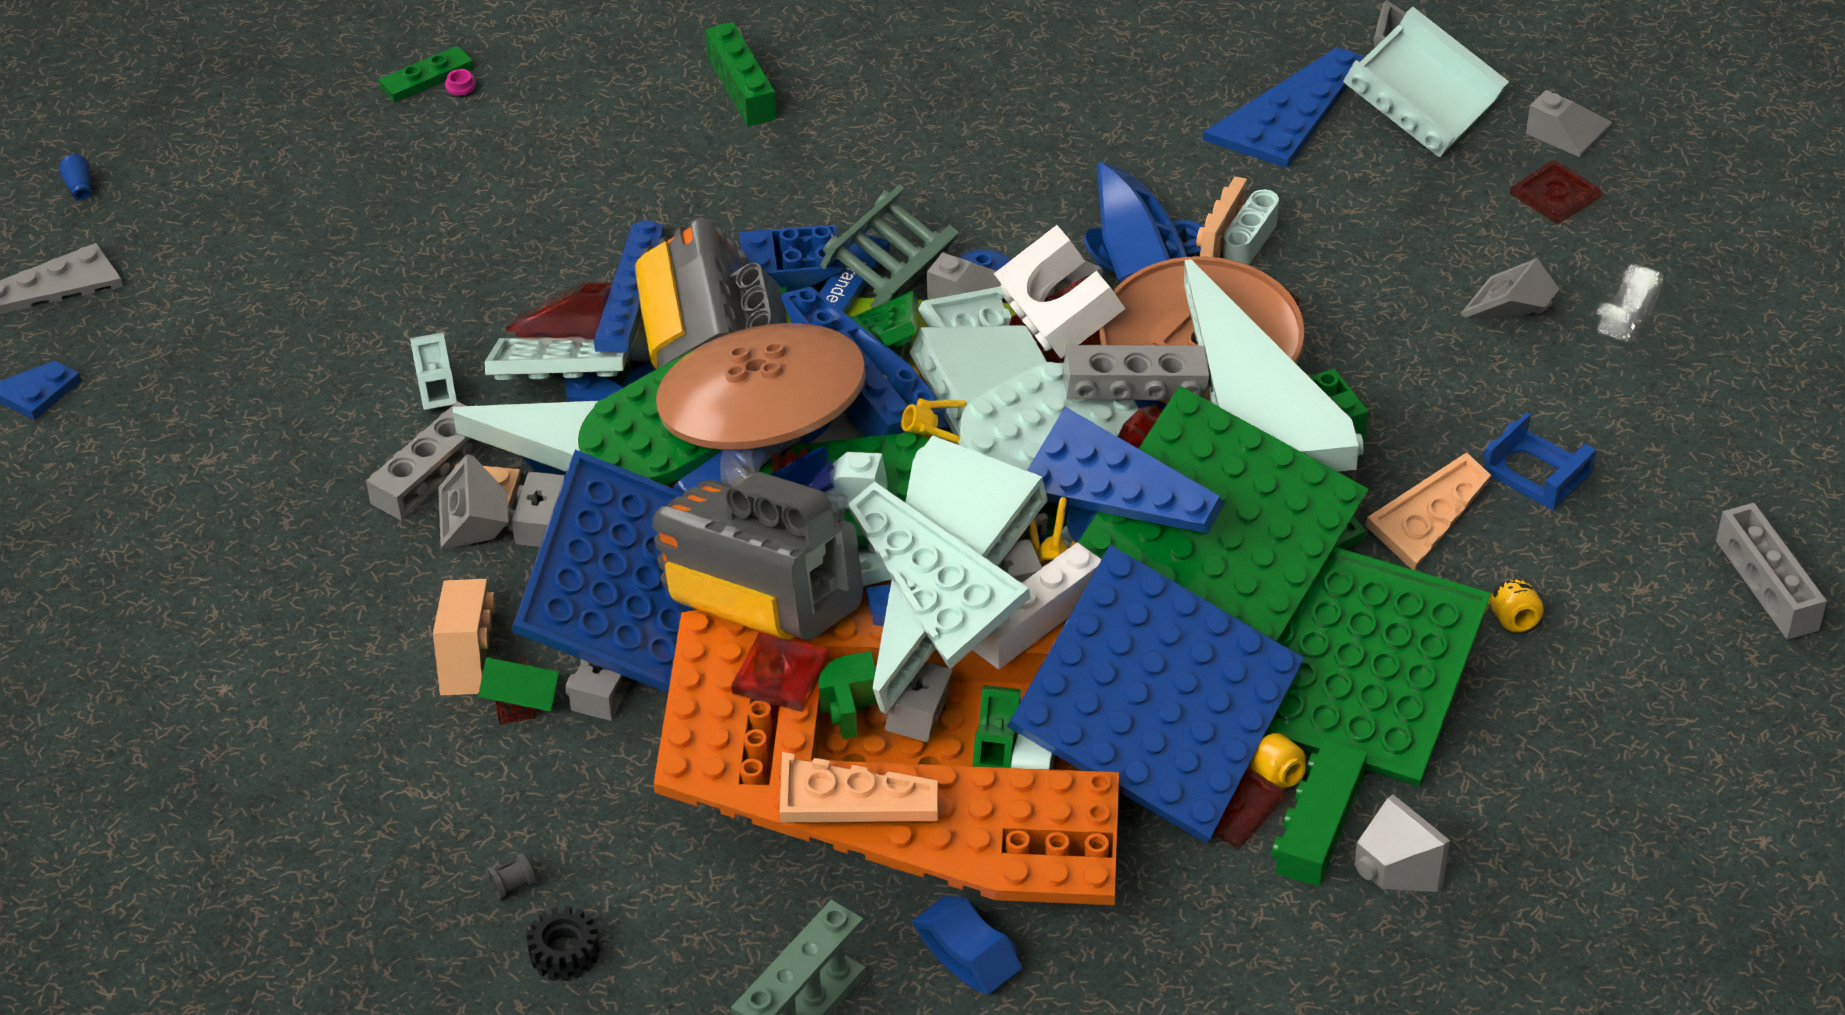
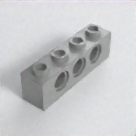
M1066 345L1063 365L1066 399L1170 400L1179 386L1205 399L1209 372L1204 346Z
M457 401L366 480L370 504L402 521L438 489L454 470L455 464H459L466 454L475 456L488 445L487 443L456 433L453 407H463L466 405Z
M1751 503L1722 511L1716 542L1784 637L1788 640L1819 631L1827 600L1756 504Z

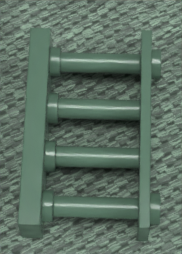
M900 184L890 193L887 190L884 191L868 213L839 238L833 236L823 248V251L826 253L820 263L823 269H826L833 261L839 259L874 288L873 292L877 296L872 302L871 308L901 296L929 270L942 252H948L959 234L950 224L941 233L937 231L932 232L896 202L905 189ZM887 213L891 214L925 242V247H915L883 221L882 218ZM873 228L908 257V263L906 264L904 261L898 262L867 237L865 233ZM855 243L889 270L891 278L888 279L886 276L882 278L847 249Z
M830 900L731 1006V1012L735 1015H831L866 976V967L845 955L844 947L848 939L863 924V918Z

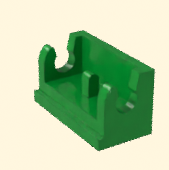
M486 657L478 697L551 712L560 672Z

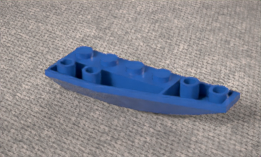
M1100 161L1097 165L1102 238L1117 279L1123 282L1135 272L1152 264L1169 259L1187 257L1175 226L1155 195L1140 180L1126 170Z
M807 287L782 293L781 300L792 323L812 324L830 328L847 336L860 349L866 368L864 385L857 398L844 412L864 437L901 434L905 432L901 426L902 414L909 404L917 405L919 398L929 401L938 400L907 362L815 289ZM946 408L931 409L938 416V420L946 412Z

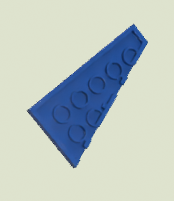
M1336 47L1203 131V141L1288 168L1348 85L1343 80L1356 60L1361 62L1364 56Z
M1064 407L1027 469L1028 472L1042 476L1047 502L1059 504L1060 498L1065 497L1067 506L1207 534L1224 506L1219 495L1067 407Z

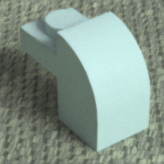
M444 333L410 338L423 409L455 404L457 400Z

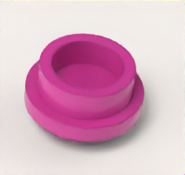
M465 69L451 71L445 81L446 91L456 96L469 94L476 87L475 78Z

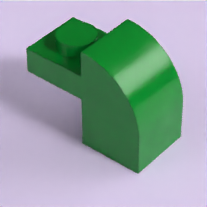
M871 651L839 657L830 662L822 670L819 677L820 714L830 713L832 725L839 724L842 739L857 737L856 707L878 704L873 691L876 667Z
M990 685L983 686L979 726L975 732L973 767L1011 768L1017 732L1007 727L1021 702L1022 689Z

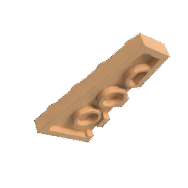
M1235 176L1229 187L1223 188L1221 200H1216L1213 214L1208 213L1205 227H1200L1197 235L1196 245L1201 247L1200 256L1220 258L1224 232L1244 205L1246 178Z
M1466 452L1368 516L1365 526L1408 567L1415 570L1488 484L1491 474Z

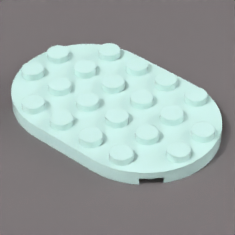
M1046 362L1043 365L1032 367L974 398L965 408L958 427L960 439L958 443L962 447L1027 471L1064 407L1069 408L1136 448L1142 437L1143 420L1134 400L1066 399L1063 375L1064 363Z

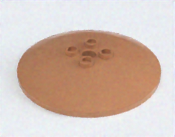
M1204 256L1181 257L1161 261L1127 277L1113 291L1126 309L1099 329L1100 345L1198 346V344L1194 343L1197 342L1184 288L1185 260H1192L1296 364L1300 358L1304 343V323L1300 309L1290 293L1279 282L1249 265L1229 259ZM1207 386L1205 399L1211 402ZM1158 400V401H1161V402H1164V403H1168L1170 400Z
M802 323L755 326L711 340L680 359L667 372L659 385L656 396L657 410L661 422L668 431L679 439L697 446L724 450L770 446L806 435L839 416L859 395L864 385L866 368L863 355L858 346L847 336L830 328Z

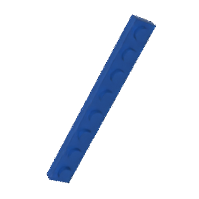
M649 220L632 223L594 338L595 352H629L641 314L635 264L640 258L641 252L648 246L653 248L658 246L659 239L665 235L664 224H655V222Z

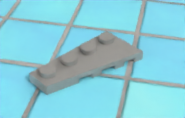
M94 243L0 280V314L31 308L35 302L49 301V303L62 301V296L80 292L82 296L96 293L95 289L102 287L120 288L123 287L122 280L97 243Z

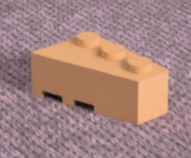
M487 579L446 580L443 582L433 630L440 695L479 693L487 649H489V631H492V614H495L494 592H488Z

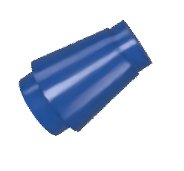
M79 154L66 156L60 163L59 174L75 200L79 201L90 198L92 195L90 163Z

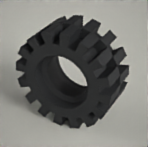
M569 906L564 907V913H559L558 907L551 908L552 915L550 916L545 911L539 914L540 922L534 919L530 924L531 930H527L526 934L532 967L534 969L537 967V972L542 977L548 973V979L553 981L556 980L557 975H561L562 981H569L568 974L574 973L576 979L582 977L581 969L583 968L589 972L593 968L592 962L597 963L599 959L600 944L596 923H593V918L589 914L585 917L584 911L579 908L575 914H572V907ZM561 937H572L578 940L574 947L567 950L558 951L549 948V944L552 941Z

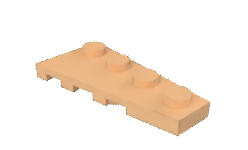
M782 752L780 822L938 821L937 780L894 772H887L885 776L870 773L867 767L852 765L851 769L830 766L829 760L814 758L813 762L796 759V754Z

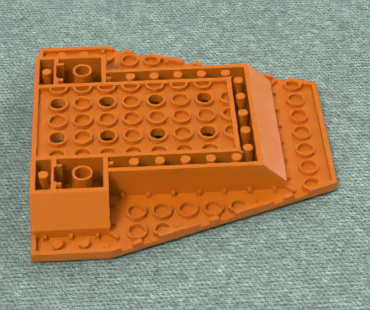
M892 579L863 586V595L858 607L811 640L799 637L789 640L782 639L699 610L681 613L654 778V791L656 794L694 806L703 803L719 808L722 815L735 818L738 814L752 819V824L808 842L811 838L833 844L834 850L848 854L849 850L865 854V860L924 878L925 874L948 880V886L963 890L964 886L979 890L981 896L993 900L1115 905L1119 772L1082 771L1058 756L1055 757L1053 770L972 766L975 732L979 726L983 686L990 685L1022 689V700L1067 619L999 670L973 650L951 668L953 669L948 698L942 710L943 713L940 714L927 743L886 731L887 715L880 711L878 704L865 706L869 709L864 713L856 712L857 737L842 739L839 724L832 725L829 712L820 714L818 681L822 670L830 662L842 656L871 651L875 667L877 666L884 626L874 625L872 622L866 598V588L889 585ZM937 649L933 651L926 661L948 668ZM782 752L796 754V759L813 762L814 758L829 760L830 766L851 769L852 765L867 767L870 773L885 776L887 772H894L937 780L938 821L780 822Z

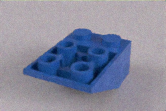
M836 225L739 232L740 250L747 257L748 264L758 263L779 286H787L788 292L810 287L843 271V265L839 259L833 261L826 269L820 266L826 255L823 248L833 236L838 237Z

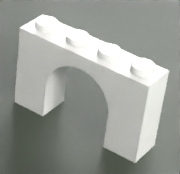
M1056 225L996 271L994 275L1001 283L1000 286H1002L1004 293L1003 298L1031 333L1035 335L1047 352L1053 348L1057 355L1062 358L1065 356L1066 345H1079L1126 308L1097 271L1064 296L1044 302L1047 294L1058 282L1085 262L1069 238Z

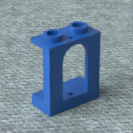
M1526 412L1518 421L1511 422L1502 436L1497 440H1492L1487 445L1483 457L1486 459L1484 469L1491 474V477L1554 511L1592 474L1596 449L1584 443L1574 454L1565 451L1528 431L1531 414ZM1525 452L1557 468V470L1545 481V487L1543 488L1508 468L1505 463L1506 458L1512 453Z

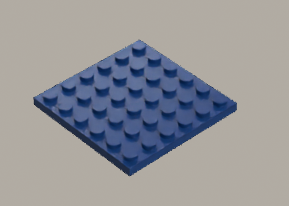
M575 449L565 473L511 632L668 693L681 613L697 609L675 602L671 598L669 591L663 587L660 577L664 570L659 568L657 561L661 551L655 547L654 538L659 532L653 529L652 520L653 515L660 507L667 506L676 497H682L683 492Z
M1110 545L1007 727L1082 771L1119 772V793L1202 842L1207 843L1304 658Z

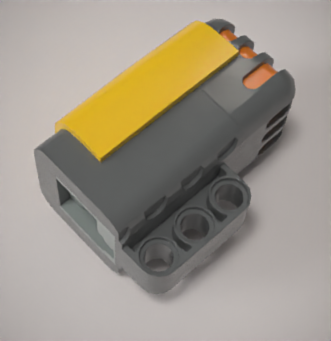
M699 217L692 219L689 228L686 229L683 226L677 228L675 236L671 239L667 236L659 239L658 246L655 248L648 246L641 252V256L635 264V275L649 356L652 365L656 369L682 357L688 351L732 332L761 325L787 323L779 284L758 263L748 264V259L744 252L738 249L737 245L727 238L726 234L708 218Z
M755 472L734 486L715 480L702 481L698 484L697 488L692 487L683 493L682 497L674 498L667 506L660 507L653 515L652 527L655 531L659 532L654 538L655 547L661 551L657 561L659 568L664 570L660 580L663 587L669 591L671 598L677 603L782 639L789 640L799 637L811 640L853 612L861 602L863 584L855 526L851 522L834 518L828 497L817 489L762 472Z

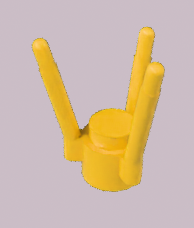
M919 398L917 405L909 404L905 408L901 419L902 429L905 432H911L929 439L935 435L959 444L960 436L937 428L938 416L931 409L965 407L967 402L965 400L929 401Z
M1061 497L1059 500L1053 536L1046 538L1041 545L1036 518L1029 524L1031 543L1042 568L1068 549L1066 542L1061 538L1067 502L1065 497ZM1074 540L1072 541L1070 547L1076 544Z

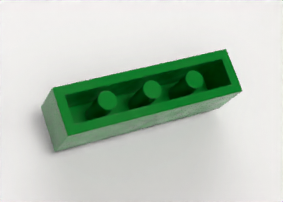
M734 22L719 24L716 27L705 29L707 58L747 127L776 120L775 91Z
M1323 740L1318 754L1312 752L1306 774L1309 775L1307 781L1301 779L1296 790L1295 801L1297 805L1295 808L1289 807L1283 824V829L1286 830L1284 836L1277 835L1273 844L1271 857L1276 859L1275 874L1320 887L1364 779L1368 752L1328 740Z

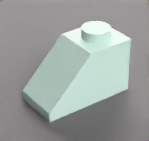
M846 452L817 477L814 489L823 492L828 497L832 508H849L848 504L873 482L887 490L888 482L882 453Z

